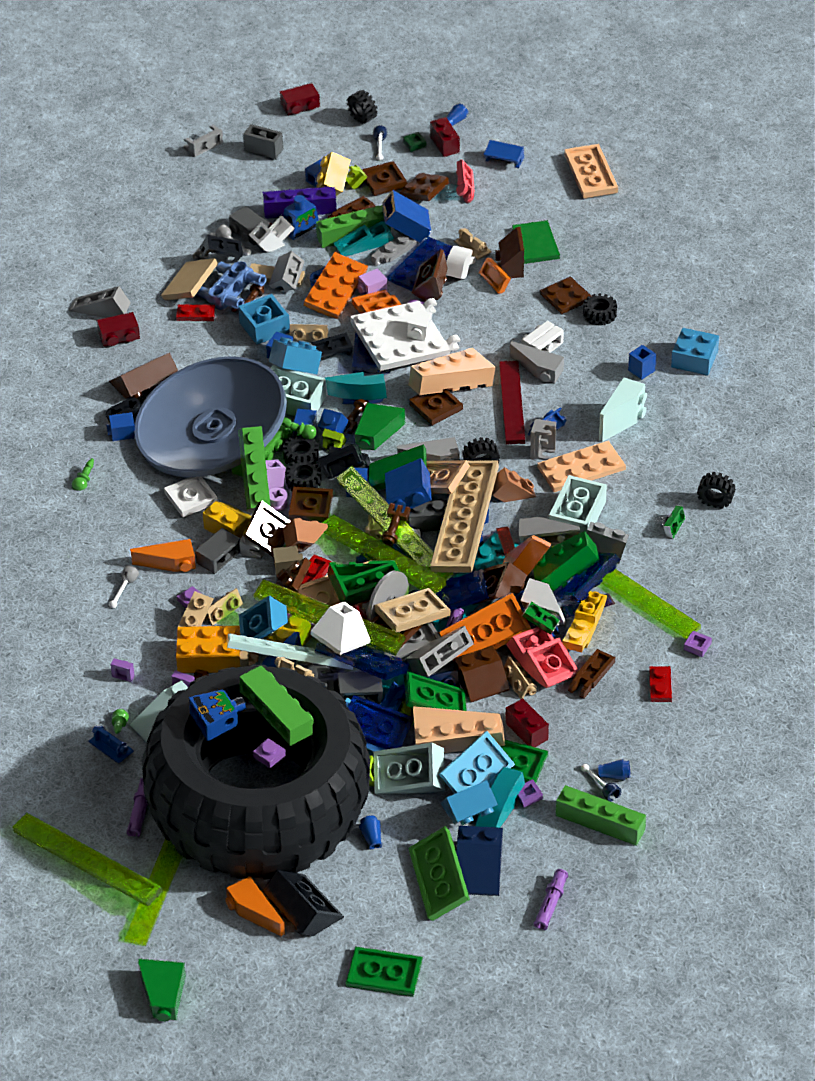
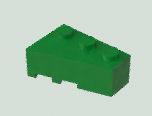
M585 531L556 544L546 551L533 568L535 580L549 584L552 592L560 586L564 588L568 585L566 581L575 574L579 576L599 560L597 546Z
M395 560L368 561V563L349 562V564L329 562L327 575L340 602H346L352 606L370 600L381 578L387 573L399 571Z

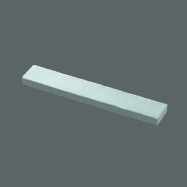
M230 633L227 636V648L285 657L287 659L353 670L354 667L352 655H339L335 652Z

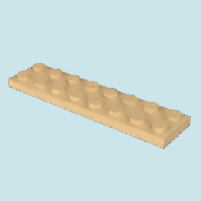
M467 461L470 467L455 490L449 495L430 565L431 572L472 573L499 468L498 461Z

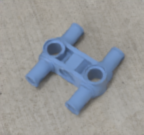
M221 261L217 264L216 270L217 273L223 274L222 277L210 289L201 286L195 296L206 299L208 303L215 305V308L218 310H223L227 307L238 310V306L244 304V299L237 296L249 283L263 286L266 283V275L254 272L243 261L232 265Z

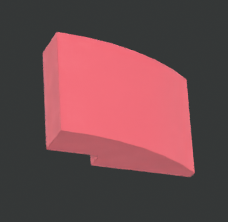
M539 627L513 636L506 644L525 671L545 688L573 678L579 671L560 638L554 639L552 634H548Z

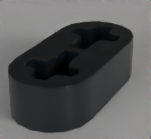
M129 398L110 407L105 415L109 423V415L132 412L134 418L138 415L142 405L137 398Z

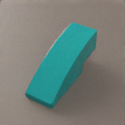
M381 221L369 229L366 225H363L334 242V245L341 255L350 256L384 246L392 241L394 237L385 222Z
M364 372L325 377L327 394L329 396L354 400L387 398L384 374L364 376Z
M507 767L502 768L491 787L498 805L493 807L494 812L482 817L479 814L476 826L501 828L515 808V798L525 785L523 772Z

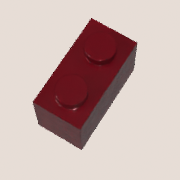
M313 83L280 91V104L287 115L298 114L303 111L319 108L320 94Z
M445 117L430 121V138L443 157L460 153V137L448 119Z
M133 312L97 320L98 334L103 347L115 346L119 343L133 342L140 339L139 325Z
M523 698L506 707L505 723L526 745L537 747L549 739V724Z

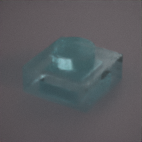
M448 184L441 190V201L459 200V195L456 191L458 185Z

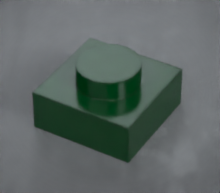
M419 132L403 137V143L411 152L427 147V141Z

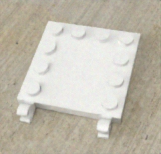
M434 298L426 300L423 304L420 301L350 317V323L380 371L450 355L451 350L459 349L456 343L460 342L458 335H452L445 341L432 320L425 341L407 337L408 323L414 308L434 314L436 313L434 306L437 305Z

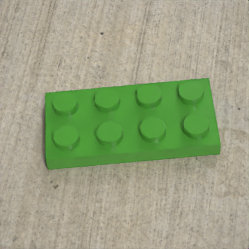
M444 826L408 848L427 917L431 921L470 900L448 828Z

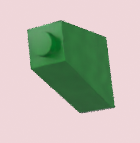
M367 403L355 432V444H358L359 448L363 450H376L405 425V408Z
M139 959V973L153 1018L162 1022L176 1020L186 977L185 963Z

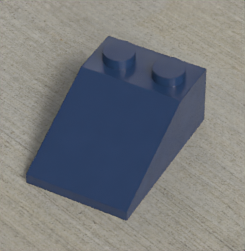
M458 825L456 854L468 895L499 896L503 828Z

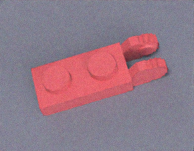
M461 159L456 162V173L458 176L456 191L459 196H463V200L466 203H470L474 198L475 192L473 170Z

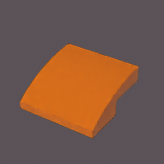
M386 289L352 298V305L361 314L402 305L397 297L390 295Z

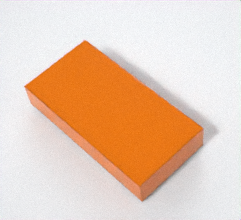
M486 258L479 274L498 294L504 293L511 278L492 258Z

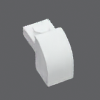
M280 216L269 228L261 222L249 235L265 251L272 252L285 246L282 241L295 228L283 216Z
M454 246L447 258L448 270L446 275L465 279L469 264H474L476 257L471 256L473 250Z

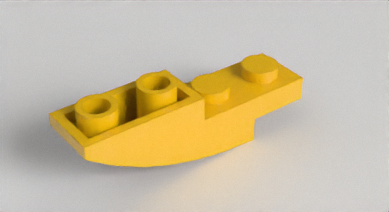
M587 590L575 612V619L562 640L566 649L582 653L583 649L588 647L604 609L607 595Z

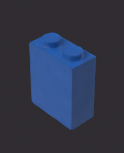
M392 190L382 202L385 224L421 243L431 233L428 209Z
M421 458L385 473L386 501L389 505L390 503L395 504L394 511H396L398 505H403V513L406 506L412 509L432 500L430 472Z

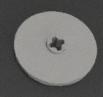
M391 571L378 582L368 605L369 623L378 615L375 612L376 604L409 593V583L404 573Z

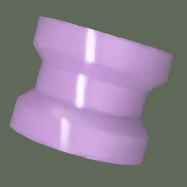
M281 487L271 488L269 490L270 507L276 511H282L287 507V492Z

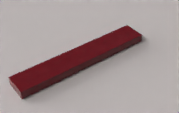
M499 361L506 445L525 444L519 362Z

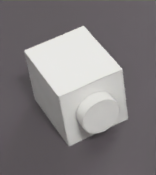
M414 308L408 323L407 337L425 341L430 329L432 313Z

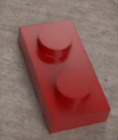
M178 304L177 321H214L215 305Z
M314 554L309 560L311 565L302 584L324 577L328 572L329 562L332 561Z
M649 666L650 702H672L671 666Z

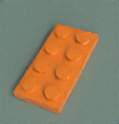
M334 252L304 300L303 306L338 319L359 284L358 276L365 274L368 266Z
M510 593L438 633L442 637L462 626L466 627L474 644L457 656L459 657L493 646L496 650L507 644L513 636L531 630L527 619L522 617L523 611L514 594Z

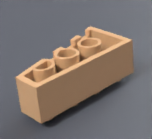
M469 348L411 366L408 386L419 395L441 393L443 389L458 391L460 387L465 386L474 389L481 384L490 387L493 385L495 366L475 349Z
M413 706L416 745L434 743L444 748V753L464 751L486 731L489 732L499 746L505 745L500 714Z

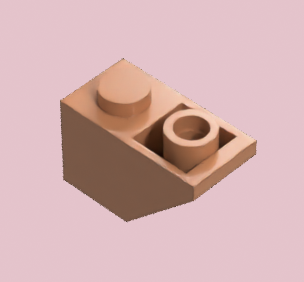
M505 467L497 473L492 496L502 502L536 497L533 489L534 485L529 479H524L515 471H510Z
M301 518L292 519L283 527L286 547L297 546L298 551L304 552L328 528L327 524L319 523L318 521H305Z

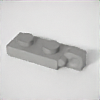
M405 234L399 235L371 255L372 264L377 266L384 261L391 262L415 247L416 240Z

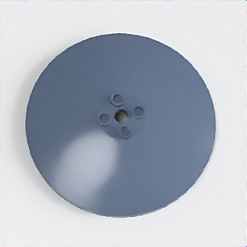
M234 356L203 360L170 375L148 395L136 417L135 440L145 460L151 466L166 474L179 477H203L221 473L241 464L239 429L262 426L264 447L273 439L285 417L287 406L286 393L275 372L256 360Z

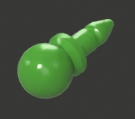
M283 420L282 422L284 427L298 431L297 435H302L305 439L311 440L316 436V428L311 424L304 425L302 422L299 425L289 420Z
M93 458L85 464L82 472L77 473V477L73 479L72 488L74 490L81 491L87 487V482L90 480L88 476L94 465Z
M117 709L112 714V725L114 726L113 731L115 734L121 732L122 727L126 726L129 719L128 712L124 709Z

